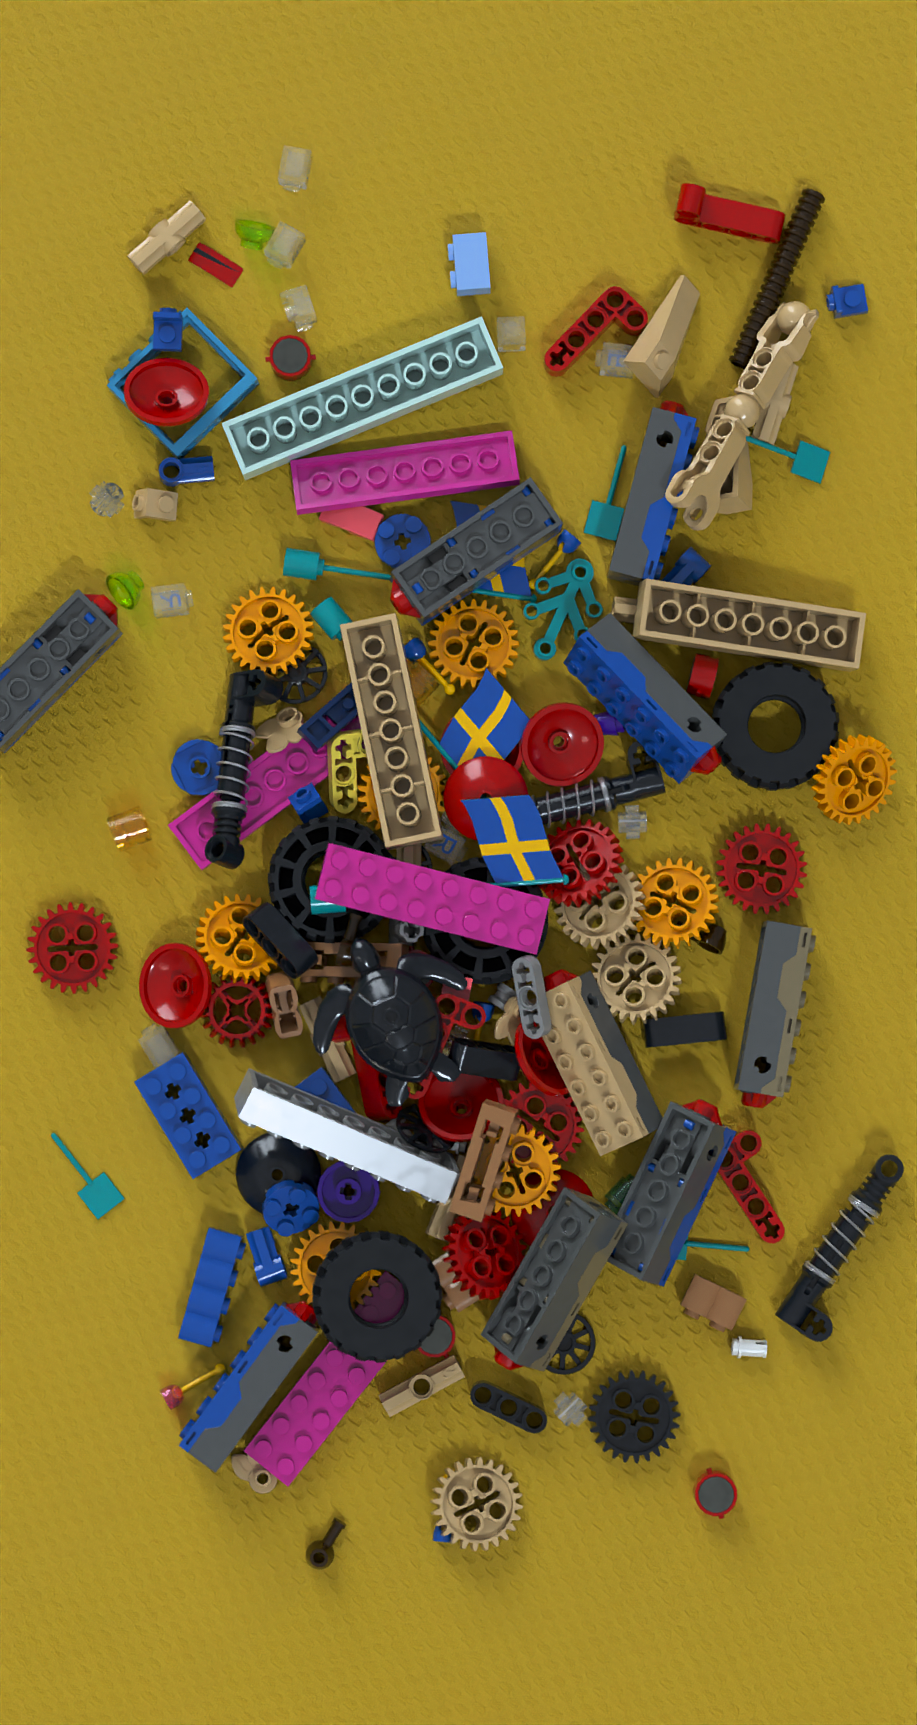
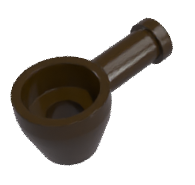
M349 913V920L338 950L336 965L353 966L350 948L355 940L360 920L362 921L363 916Z
M678 921L676 926H682L683 922ZM710 924L708 926L709 933L699 932L700 941L694 936L690 938L701 948L721 955L725 948L727 931L721 926Z
M337 1518L333 1519V1524L323 1540L312 1542L306 1550V1560L315 1569H325L333 1562L334 1549L332 1545L342 1529L346 1527V1524ZM318 1552L322 1553L325 1557L321 1562L316 1561L314 1555Z

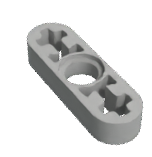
M526 955L514 961L512 973L523 1031L529 1038L538 1039L550 1032L551 1019L540 962L536 957ZM524 966L529 967L530 972L525 971ZM528 990H532L535 993V1004L529 1002L527 998ZM537 1009L538 1013H531V1011ZM534 1022L539 1023L540 1028L534 1026Z

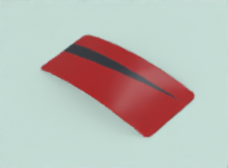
M198 243L188 259L189 262L230 287L234 286L243 272V268L202 243Z

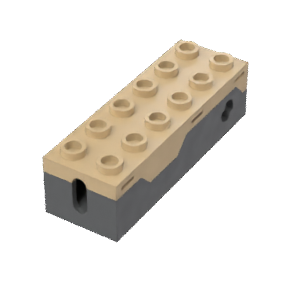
M560 969L544 977L551 1030L542 1038L599 1155L607 1154L658 1129L662 1116L592 972L589 971L578 976ZM536 997L529 1000V1002L535 1004ZM537 1009L531 1011V1013H538Z

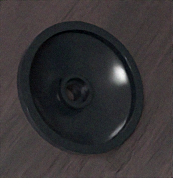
M269 1133L263 1134L251 1141L241 1153L236 1168L237 1185L244 1200L256 1211L263 1213L262 1203H264L266 1198L265 1194L273 1185L285 1180H294V1183L302 1185L304 1182L310 1185L317 1193L321 1177V1167L319 1159L312 1148L302 1149L292 1142L293 1140L286 1137L279 1139L271 1136ZM275 1169L282 1171V1179L275 1180L272 1173ZM289 1203L286 1205V1211H293L298 1205L292 1206Z

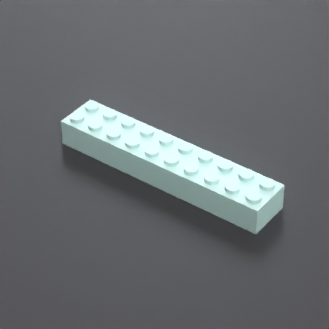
M481 316L223 422L222 426L245 480H248L287 464L290 460L299 459L503 375V365Z

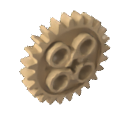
M580 863L581 872L586 880L589 881L590 876ZM626 865L620 867L623 870L622 873H614L613 876L618 882H609L608 886L611 891H600L602 897L600 900L603 903L601 907H598L597 902L599 899L594 895L590 905L585 901L583 906L576 908L575 903L572 901L571 905L566 907L561 902L559 904L561 907L554 909L557 915L562 916L557 920L560 926H565L562 931L566 935L571 934L570 939L575 943L580 940V944L585 948L591 943V946L597 950L601 942L606 949H609V941L613 940L617 945H620L619 936L622 935L629 939L627 930L629 928L637 930L633 922L634 920H643L637 912L638 910L646 909L645 905L639 902L646 898L643 892L638 891L643 886L639 881H635L637 876L633 872L628 873L629 868ZM623 899V907L619 910H614V904ZM603 918L602 924L599 927L592 928L595 919Z
M637 933L634 941H631L630 938H625V942H620V945L615 943V947L609 946V949H606V955L597 953L601 963H592V968L597 971V973H592L608 1007L611 1008L610 1011L613 1017L619 1014L621 1023L627 1017H630L632 1025H635L637 1018L641 1017L642 1022L646 1024L648 1015L658 1020L656 1012L660 1010L666 1014L665 1004H675L671 995H680L679 989L674 985L682 984V979L675 976L681 973L680 966H673L678 962L676 956L668 957L671 953L670 947L661 950L662 940L655 946L652 944L651 937L641 941L640 934ZM635 955H642L644 957L643 962L638 965L630 963V959ZM652 962L655 963L654 966H651V967L648 968V966H649L650 963H652ZM614 973L623 975V979L618 983H611L609 981V977ZM633 975H634L636 978L640 977V978H641V981H640V982H637V981H635V980L631 981V977H632ZM653 975L663 977L662 982L657 985L650 984L648 981ZM624 990L620 996L616 995L617 992ZM633 993H638L642 996L641 1000L637 1003H630L627 999Z
M477 1457L473 1465L470 1458H465V1467L459 1461L454 1462L455 1471L450 1468L445 1469V1473L448 1476L447 1479L443 1477L437 1478L442 1486L441 1488H432V1491L438 1494V1499H432L430 1503L437 1505L438 1509L433 1510L431 1515H439L440 1519L434 1525H443L445 1527L440 1534L441 1536L452 1535L450 1544L460 1540V1549H465L468 1543H470L471 1551H477L480 1543L482 1550L486 1551L489 1547V1541L494 1547H498V1537L508 1540L509 1538L505 1531L516 1530L511 1522L512 1520H521V1517L515 1514V1510L522 1509L523 1506L516 1504L515 1499L522 1497V1494L514 1493L513 1489L519 1484L518 1482L509 1483L508 1480L512 1476L511 1472L504 1475L501 1474L504 1465H498L494 1469L492 1459H489L483 1465L482 1457ZM480 1477L486 1478L489 1483L485 1493L480 1492L477 1488V1481ZM456 1489L460 1490L464 1496V1501L459 1506L455 1505L452 1501V1494ZM495 1491L499 1493L497 1497L478 1506L479 1510L470 1509L458 1517L454 1516L456 1511L472 1505L474 1499H483ZM493 1503H497L501 1507V1514L497 1519H494L489 1512V1508ZM469 1515L476 1520V1527L472 1532H469L464 1526V1521Z

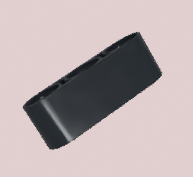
M264 902L242 919L243 926L249 935L290 978L297 979L318 963V956L315 950L272 904Z
M724 1011L658 1018V1020L647 1019V1023H643L645 1048L727 1040Z
M454 1038L448 1058L457 1065L461 1074L509 1081L517 1080L520 1067L513 1046L464 1038Z
M480 1380L471 1387L470 1397L476 1407L530 1433H539L546 1427L547 1416L544 1409L489 1381ZM480 1387H486L490 1390L491 1397L487 1401H479L475 1397V1391ZM507 1399L513 1400L517 1405L516 1410L511 1414H506L500 1409L501 1403ZM538 1412L541 1414L542 1422L538 1426H530L526 1422L529 1413Z

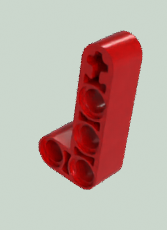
M683 183L681 185L674 214L676 222L761 242L780 243L786 217L783 212L705 194L706 189L696 184Z
M613 286L608 288L548 349L544 358L546 372L551 376H562L614 322L630 336L642 334L648 321L647 312L621 287ZM611 296H617L622 300V304L619 307H611L607 303V299ZM637 315L642 319V324L637 327L631 326L627 321L628 317ZM591 316H598L602 319L603 324L600 327H592L589 325L588 319ZM572 336H579L584 343L576 348L571 346L568 340ZM564 348L566 354L562 357V366L559 364L552 366V357L558 359L563 354Z
M448 993L437 997V1005H439L440 1000L443 998H450L455 1003V1009L451 1014L441 1013L445 1032L442 1038L441 1053L454 1023L473 1030L483 1026L486 1014L481 1006ZM471 1008L478 1009L482 1015L481 1021L476 1025H470L465 1020V1013ZM430 1072L428 1078L420 1082V1085L424 1086L422 1091L417 1090L413 1094L410 1092L411 1087L408 1086L409 1098L418 1099L425 1095L434 1075L432 1072Z
M345 1015L341 1016L332 1038V1041L335 1043L351 1041ZM351 1041L367 1118L376 1122L395 1119L399 1111L402 1110V1105L399 1107L388 1105L385 1092L387 1076L367 1064L358 1054Z
M743 1130L734 1136L728 1149L732 1156L730 1164L720 1166L717 1173L758 1236L765 1242L777 1243L785 1234L784 1225L743 1163L760 1151L762 1141L756 1132ZM745 1135H751L755 1139V1146L750 1151L743 1150L740 1145V1141ZM738 1174H743L747 1179V1185L742 1190H736L732 1185L733 1178ZM754 1198H759L763 1204L762 1210L757 1214H752L748 1210V1203ZM768 1212L771 1214V1216L765 1217L768 1223L773 1226L777 1225V1228L774 1230L776 1233L774 1237L764 1234L767 1227L762 1221L758 1224L755 1222V1220L766 1216Z

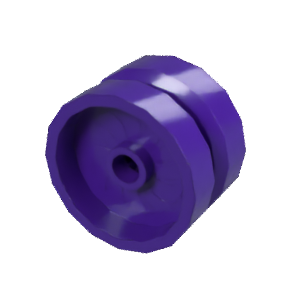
M338 1161L328 1167L320 1177L317 1188L319 1203L324 1212L334 1220L345 1223L360 1221L370 1215L378 1204L381 1192L379 1180L373 1178L369 1174L370 1172L362 1169L359 1171L352 1170L343 1161ZM347 1185H351L355 1189L352 1196H347L344 1193V1188Z

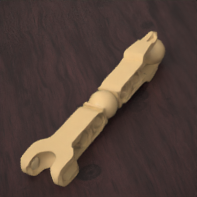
M800 301L783 302L779 305L776 313L768 318L756 335L759 343L738 381V388L734 390L736 395L726 403L724 414H720V419L712 426L690 466L686 470H680L673 476L666 489L665 497L672 506L685 508L683 519L690 529L696 531L706 529L717 514L720 506L721 487L745 446L746 436L750 434L748 428H751L758 421L760 409L764 410L765 404L772 398L788 368L793 362L799 361L802 358L812 336L810 331L819 317L817 309L810 311L808 306ZM782 332L788 335L785 341L778 342ZM684 491L682 495L676 497L679 492ZM702 509L703 513L701 517L697 520H694L700 512V510Z

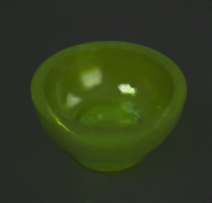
M243 219L235 220L236 234L241 238L240 245L245 248L261 250L263 243L269 241L275 231L273 226L262 222Z
M129 571L128 573L115 572L106 578L109 592L122 607L131 610L138 604L141 596L140 591L144 589V583L138 574L134 571Z

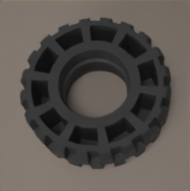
M765 662L762 665L751 666L736 675L720 693L713 708L712 719L727 736L716 751L722 757L721 764L723 767L726 766L731 775L737 780L740 779L753 788L759 787L768 791L790 789L805 783L820 771L816 765H823L825 763L822 758L823 754L830 756L829 747H835L839 737V713L836 712L835 700L832 694H828L824 688L825 684L819 678L816 679L810 675L811 672L803 667L799 669L787 662L782 664ZM770 700H778L789 704L797 712L801 722V732L797 742L788 750L779 753H771L759 748L752 741L748 730V721L752 711L759 704Z
M338 816L314 818L307 823L296 826L278 844L279 847L271 858L268 873L271 901L280 914L306 939L315 942L341 943L348 924L349 913L363 916L355 937L361 938L373 930L383 919V916L347 907L346 912L312 915L310 895L305 883L307 870L313 861L325 855L328 843L373 854L375 851L378 856L390 859L391 856L382 840L367 826L365 827L355 820L339 818Z
M469 858L452 865L445 871V873L485 883L495 882L483 858ZM537 885L504 887L543 897V893ZM548 910L537 955L498 945L487 948L477 947L469 943L463 936L424 927L423 937L431 955L450 963L464 977L472 978V983L481 985L500 983L513 978L512 965L516 959L526 955H532L537 958L548 932Z
M379 1230L378 1232L365 1231L353 1237H347L327 1253L326 1258L317 1269V1275L312 1288L314 1313L324 1335L344 1354H349L365 1362L369 1360L382 1363L394 1358L397 1360L405 1357V1354L410 1351L417 1350L426 1337L432 1334L434 1325L441 1313L440 1306L443 1294L440 1278L426 1253L406 1237ZM373 1269H382L394 1274L401 1282L404 1290V1301L400 1311L392 1319L383 1323H371L361 1319L354 1312L350 1302V1292L355 1280L364 1272Z

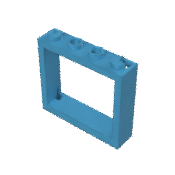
M188 308L183 312L179 311L183 317V330L190 325L242 379L176 443L157 425L149 424L136 417L177 459L184 458L259 385L258 378ZM153 335L148 340L150 344L143 350H136L128 359L130 363L123 370L119 368L114 371V375L107 384L109 391L128 410L129 408L124 399V392L122 391L128 375L138 365L156 358L162 352L153 350Z

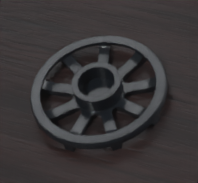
M311 646L312 649L307 650L311 654L303 662H300V659L297 658V669L292 665H288V674H285L282 669H278V672L284 673V676L279 678L282 683L288 682L279 700L290 704H301L312 700L322 691L327 680L328 670L325 659L317 649ZM315 657L319 659L322 665L321 667L307 668V665ZM323 672L321 683L318 684L308 678V674ZM305 682L316 688V691L307 697L302 686ZM293 686L298 687L301 699L288 698Z
M412 1104L411 1107L399 1111L396 1117L397 1130L401 1137L413 1147L429 1153H442L454 1146L455 1142L450 1141L448 1143L445 1139L438 1137L427 1128L420 1116L419 1106L416 1104ZM414 1112V1113L416 1114V1116L418 1117V1119H417L416 1117L410 1115L409 1113ZM401 1118H405V1119H407V1120L413 1122L414 1124H412V1123H400V1122H401ZM413 1129L414 1135L409 1138L403 1130ZM434 1138L443 1146V1148L434 1149ZM419 1139L427 1142V1147L419 1145L415 1141Z
M579 1314L575 1316L553 1355L554 1357L556 1354H560V1369L548 1365L546 1370L555 1374L567 1375L580 1371L590 1362L595 1351L596 1339L591 1325L584 1317ZM578 1319L585 1325L586 1329L572 1334L571 1331ZM589 1333L591 1346L576 1342L577 1338ZM575 1348L589 1351L582 1363L574 1353ZM567 1354L572 1357L577 1367L565 1370V1356Z

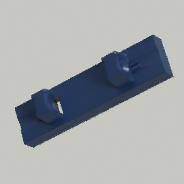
M352 682L298 729L297 733L316 752L358 716ZM326 716L336 725L335 727H332L326 721Z

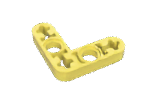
M361 729L340 731L327 743L330 804L340 813H349L357 805L356 758L367 757L366 750L362 748L363 735ZM340 740L347 744V746L342 748V755L346 759H341V752L336 748V746L340 745ZM341 766L349 767L348 776L342 780L337 779V769ZM336 786L344 787V793L349 797V799L345 800L344 805L338 802V800L342 799L343 794L342 789Z

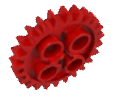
M579 819L575 827L567 822L566 830L564 831L557 827L558 835L555 837L550 834L547 835L550 840L549 848L562 875L566 874L569 877V882L566 885L563 883L539 884L538 886L549 899L552 898L557 904L563 902L566 907H569L572 901L577 907H580L584 899L590 905L594 895L599 900L602 899L600 891L610 892L609 882H618L613 876L614 873H622L623 871L617 865L624 862L623 857L620 855L623 849L619 845V839L609 827L605 828L601 822L595 825L591 819H588L585 825ZM569 845H571L573 851L579 857L580 863L589 874V881L586 880L577 862L568 851Z
M755 823L753 832H750L749 828L744 826L743 836L735 831L733 833L735 842L726 839L725 844L729 849L719 850V853L725 858L724 860H717L715 863L723 867V870L715 873V876L724 877V881L720 882L718 887L727 886L728 890L723 896L733 895L732 905L737 904L739 901L742 902L741 911L743 912L748 906H752V913L754 915L757 914L759 907H762L765 915L769 913V906H772L778 912L780 911V902L788 907L790 903L787 897L790 896L795 899L798 897L794 891L795 888H804V885L798 879L807 877L806 873L800 871V868L806 866L807 862L799 861V857L805 852L795 851L794 848L799 844L798 841L791 844L788 842L791 836L790 832L783 837L780 836L781 827L771 832L770 824L767 823L764 830L761 831L758 823ZM746 845L753 846L757 851V856L752 861L746 860L742 855V849ZM773 850L783 852L785 859L781 865L771 862L770 854ZM760 862H764L765 868L782 869L786 871V874L779 875L765 872L761 877L758 876L759 872L757 870L740 869L736 865L737 863L758 866ZM742 873H747L752 877L753 883L748 889H744L738 884V877ZM774 877L779 880L780 890L777 893L767 890L766 881L768 878Z
M69 902L68 909L64 910L63 906L58 904V913L55 914L52 910L47 909L49 918L46 920L39 916L38 920L42 924L41 927H31L37 934L36 937L31 936L27 938L34 943V947L27 948L26 951L35 955L28 962L38 964L33 973H44L40 980L42 983L49 979L52 980L50 984L51 989L61 984V993H65L68 986H71L73 994H77L78 986H81L84 992H88V983L91 982L92 985L98 987V977L105 980L108 979L104 970H114L109 961L110 959H118V956L111 953L112 949L119 948L118 944L111 943V939L115 938L117 933H108L107 930L113 924L111 922L102 923L105 917L103 913L95 917L96 908L91 907L88 912H85V904L81 903L78 910H75L74 904ZM86 925L91 926L94 932L93 937L89 941H83L79 936L80 929ZM62 927L65 931V938L61 942L56 943L52 940L51 933L54 928ZM72 940L77 945H98L96 950H76L74 956L69 951H48L50 946H70ZM89 953L93 955L95 963L92 968L86 970L81 966L80 961L83 955ZM57 955H63L66 959V966L61 971L55 970L52 965L53 959Z
M530 1082L528 1089H525L519 1083L520 1092L517 1094L511 1089L508 1090L511 1099L507 1100L504 1098V1105L522 1110L537 1121L543 1118L545 1120L543 1125L559 1137V1141H554L545 1134V1138L549 1142H553V1147L549 1152H558L559 1157L553 1160V1162L558 1163L557 1159L559 1158L568 1162L565 1153L567 1151L576 1153V1150L571 1145L573 1142L581 1143L582 1141L576 1137V1133L584 1132L583 1128L577 1126V1122L582 1121L581 1116H575V1112L578 1110L576 1106L570 1105L573 1101L572 1097L565 1098L563 1096L554 1097L547 1095L535 1088ZM531 1098L542 1100L543 1109L541 1112L532 1114L528 1111L527 1103ZM556 1114H561L566 1119V1125L561 1130H554L550 1125L551 1118ZM517 1115V1118H520L526 1124V1132L529 1133L534 1126L520 1115ZM538 1130L535 1133V1137L540 1136L543 1132ZM521 1145L517 1147L515 1153L520 1158H527L531 1154V1149L528 1146Z
M500 1210L497 1213L492 1212L491 1216L486 1215L482 1222L464 1216L454 1218L455 1223L448 1226L451 1233L444 1236L449 1245L442 1247V1250L449 1253V1256L444 1258L443 1262L451 1263V1267L446 1272H454L456 1275L452 1282L461 1281L460 1291L470 1289L469 1297L479 1295L480 1300L487 1298L494 1300L502 1297L525 1257L521 1251L525 1250L527 1246L520 1245L519 1243L524 1236L523 1234H515L518 1225L509 1226L510 1217L501 1218Z

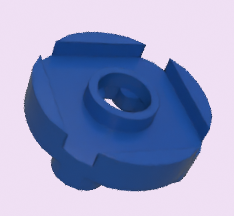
M409 514L390 516L379 525L375 535V549L379 559L393 569H396L431 545L427 527L418 517ZM400 535H404L405 538H410L411 543L407 544V549L401 550L399 545L395 546L394 542L399 540Z
M195 739L184 743L178 748L173 758L171 772L174 781L182 790L190 795L206 796L217 789L218 781L214 777L219 776L220 766L216 762L220 761L221 751L217 749V745L209 741ZM197 760L201 763H207L208 767L204 769L205 774L200 775L198 772H192V769L195 767L194 762Z
M285 1180L273 1185L265 1194L266 1198L264 1203H262L264 1220L270 1228L277 1231L283 1237L302 1232L319 1219L317 1194L310 1185L304 1182L302 1185L294 1183V1180ZM290 1203L292 1206L298 1205L295 1210L286 1211L287 1204Z

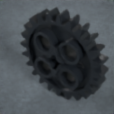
M630 1369L627 1378L619 1371V1380L614 1381L609 1376L608 1381L610 1385L608 1387L599 1384L603 1393L601 1395H592L598 1401L597 1404H590L588 1406L589 1409L595 1411L594 1415L588 1416V1421L596 1422V1425L590 1428V1432H599L595 1442L605 1441L602 1448L603 1452L612 1448V1458L615 1459L621 1453L625 1463L629 1456H633L635 1463H638L640 1455H644L645 1459L650 1461L649 1453L652 1451L659 1457L660 1451L658 1447L660 1445L664 1448H669L666 1438H676L670 1431L671 1428L680 1427L677 1422L673 1421V1418L680 1416V1412L672 1410L678 1404V1401L668 1399L674 1392L672 1389L663 1391L666 1384L664 1380L656 1385L655 1374L651 1375L648 1380L645 1379L644 1370L640 1372L639 1377H635L633 1370ZM627 1392L630 1394L631 1401L627 1406L621 1407L615 1403L618 1393ZM648 1398H655L658 1400L659 1406L654 1412H646L643 1409L644 1401ZM615 1409L631 1414L633 1409H637L640 1416L657 1418L659 1422L655 1424L642 1419H636L635 1423H631L629 1417L610 1414L609 1410ZM615 1420L625 1423L624 1431L618 1435L609 1431L610 1424ZM643 1426L651 1427L653 1430L652 1437L648 1440H641L637 1437L638 1430Z

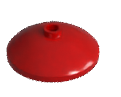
M157 358L138 365L130 372L124 384V399L129 410L142 421L157 426H177L195 419L205 409L209 398V386L203 373L194 365L175 358Z
M567 702L548 705L535 713L526 724L521 738V754L527 769L538 780L552 786H570L587 778L599 764L604 749L603 731L597 719L587 709ZM561 736V742L554 745L555 737Z
M476 757L462 763L450 775L444 789V808L449 821L457 831L473 840H477L473 822L461 800L480 799L484 793L490 794L491 798L528 795L526 783L519 771L510 763L496 757Z
M182 943L165 944L153 951L145 961L139 979L140 998L147 1014L159 1025L167 1028L189 1026L200 1018L210 1000L212 989L210 970L203 956L193 947Z
M520 1023L515 1033L514 1049L517 1062L524 1076L535 1088L547 1095L559 1097L569 1093L543 1038H529L524 1033L522 1023Z
M460 1073L454 1082H441L433 1075L427 1092L418 1101L420 1116L427 1128L438 1137L453 1142H469L472 1139L482 1103L489 1099L504 1104L503 1092L495 1078ZM459 1109L466 1110L464 1114L457 1113ZM489 1120L487 1121V1124H486V1127H485V1130H484V1133H485V1134H486V1132H487V1130H488V1128H489L490 1122H491V1121H489Z
M564 1169L553 1171L561 1176L560 1180L552 1181L557 1186V1191H547L551 1196V1200L547 1201L542 1198L541 1209L535 1204L531 1205L532 1214H529L525 1208H522L521 1215L518 1217L515 1209H511L513 1225H518L516 1232L518 1235L523 1234L522 1240L526 1244L532 1245L549 1215V1208L554 1206L564 1187L593 1197L587 1184L576 1174ZM534 1172L525 1180L527 1183L535 1185L541 1181V1176ZM521 1182L518 1186L521 1193H525V1188Z

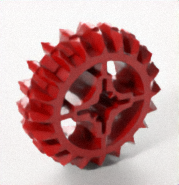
M221 975L219 979L222 985L219 987L215 982H212V988L215 992L211 993L210 1001L207 1005L208 1012H204L200 1016L201 1018L209 1017L210 1019L209 1022L203 1024V1027L207 1029L213 1026L214 1030L210 1032L209 1036L214 1038L220 1033L221 1037L218 1043L221 1045L225 1042L226 1038L230 1039V1048H234L236 1040H239L241 1048H245L246 1038H249L250 1043L255 1045L257 1042L253 1035L257 1033L259 1037L264 1039L266 1035L260 1029L263 1026L266 1029H272V1025L265 1022L266 1018L272 1019V1013H268V1008H272L271 1004L266 1002V999L269 998L268 993L263 995L261 992L266 988V983L263 982L256 987L254 985L257 981L253 977L247 984L244 983L242 977H240V981L233 983L232 975H230L231 981L227 982L226 979L222 980ZM241 986L250 989L251 992L244 998L235 1000L226 990ZM220 997L227 1006V1013L218 1023L215 1015V1005ZM257 997L261 1005V1015L258 1023L249 1014V1007ZM228 999L236 1005L244 1004L248 1000L244 1005V1016L248 1021L239 1015L228 1020L232 1016L231 1011H233ZM240 1020L251 1030L242 1034H233L224 1029L232 1022Z

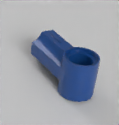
M213 457L165 458L159 465L160 480L169 487H175L179 484L215 481ZM168 466L177 467L179 470L178 476L175 478L166 477L164 475L165 468Z
M690 547L676 561L675 567L661 581L685 585L695 584L712 565L695 549Z
M267 1226L246 1233L255 1261L253 1266L260 1287L287 1279V1271L281 1254L277 1252L270 1227Z

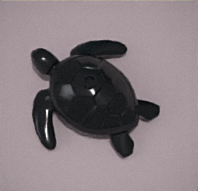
M355 938L350 948V957L354 969L361 976L352 988L345 984L335 986L327 993L319 1005L313 1027L315 1050L320 1054H324L329 1050L336 1026L341 1016L345 1014L347 1030L358 1054L367 1064L387 1076L385 1092L389 1106H401L409 1097L407 1082H422L428 1077L430 1072L441 1082H454L461 1072L450 1058L440 1052L443 1036L442 1016L434 996L421 979L434 980L453 989L464 990L467 987V980L464 975L450 963L433 955L422 953L402 955L398 959L396 968L381 967L380 955L374 946L367 940Z

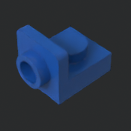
M864 284L841 288L835 285L831 287L830 294L826 295L828 311H833L834 319L866 314L868 312Z
M160 308V312H153V350L182 352V314L174 308Z
M312 783L298 789L288 797L303 823L319 818L329 812Z

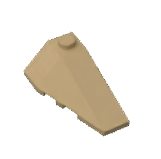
M681 275L623 361L655 398H659L673 377L700 296V292L685 275Z
M733 396L714 401L705 428L706 437L714 423L720 419V414H724L726 403ZM746 441L745 446L721 487L720 506L717 513L732 514L752 510L753 482L748 441Z

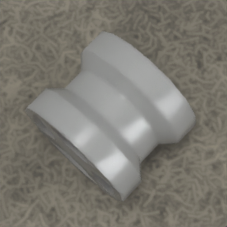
M500 982L497 985L496 993L490 995L488 1001L504 1011L506 1001L512 996H517L516 991Z

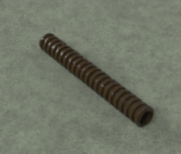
M802 190L801 194L803 197L798 199L799 205H796L794 209L796 213L791 215L792 221L788 222L789 229H785L784 232L786 236L781 238L782 244L778 245L777 248L779 252L774 254L775 260H772L770 264L772 268H768V276H765L763 280L765 284H761V292L757 293L758 300H754L753 303L755 307L750 309L751 316H747L746 321L748 323L744 324V332H740L739 335L741 339L737 340V347L733 348L732 351L734 355H731L729 361L736 367L745 370L759 343L756 336L768 318L776 313L777 309L775 307L780 305L779 298L784 296L782 291L787 289L786 283L790 282L791 279L789 275L794 273L793 267H796L798 263L796 259H800V251H803L805 247L803 243H807V235L811 234L810 227H814L815 222L813 220L818 218L817 212L821 211L822 208L820 204H823L825 201L824 196L815 190Z

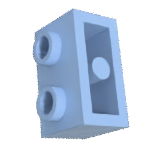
M486 232L453 235V243L447 244L449 261L454 260L455 271H450L451 288L457 289V296L490 294L491 286Z

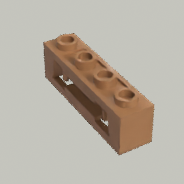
M308 942L315 951H324V954L337 955L341 944ZM371 943L377 952H387V956H380L381 967L396 968L398 959L402 955L409 954V945ZM317 954L318 963L316 965L324 966V970L315 969L314 965L299 977L300 982L317 983V977L327 978V983H344V978H355L356 982L361 975L354 967L327 966V955Z
M489 1099L482 1103L449 1212L482 1222L486 1215L491 1216L496 1202L491 1197L494 1188H500L504 1173L500 1172L503 1161L508 1162L513 1148L508 1143L511 1134H517L521 1119L517 1118L519 1109ZM489 1120V1121H491V1122H490L489 1128H488V1130H487V1132H486V1134H485V1133H484V1130H485L487 1121ZM500 1126L503 1127L501 1138L495 1143L483 1184L472 1183L469 1187L468 1195H464L468 1182L470 1183L474 1178L487 1135L496 1138L499 1134ZM482 1187H484L482 1198H478Z

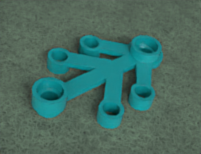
M575 559L568 564L566 572L550 578L541 577L534 584L535 591L540 595H545L551 588L568 583L564 594L537 604L533 602L528 603L523 608V616L528 620H534L540 614L557 608L544 638L537 640L533 646V653L539 660L546 661L555 655L556 645L554 642L567 613L574 629L573 637L575 641L578 639L577 633L579 630H584L585 632L588 630L584 626L574 599L578 589H580L586 603V615L589 618H597L602 614L603 607L596 601L590 585V581L594 576V569L590 562L585 559ZM578 567L583 568L585 571L584 577H577L575 569ZM540 581H545L548 584L546 591H541L538 588ZM596 605L599 609L598 614H591L589 606ZM527 607H534L536 615L529 616L526 612ZM541 644H548L550 652L547 654L542 653L540 650Z

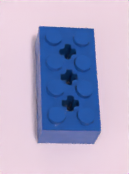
M186 1052L180 1053L134 1081L192 1179L197 1178L244 1149ZM172 1083L174 1086L179 1085L181 1087V1090L178 1092V1099L168 1095L170 1091L169 1085ZM185 1108H188L189 1111L193 1109L196 1113L193 1116L194 1122L191 1124L189 1120L184 1121L182 1118L185 1115ZM200 1132L203 1135L207 1133L210 1135L211 1139L207 1141L209 1145L207 1148L204 1145L199 1146L197 1143Z

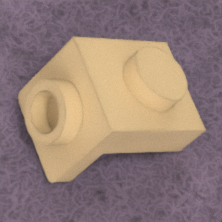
M152 488L137 490L132 500L134 518L176 521L178 493Z

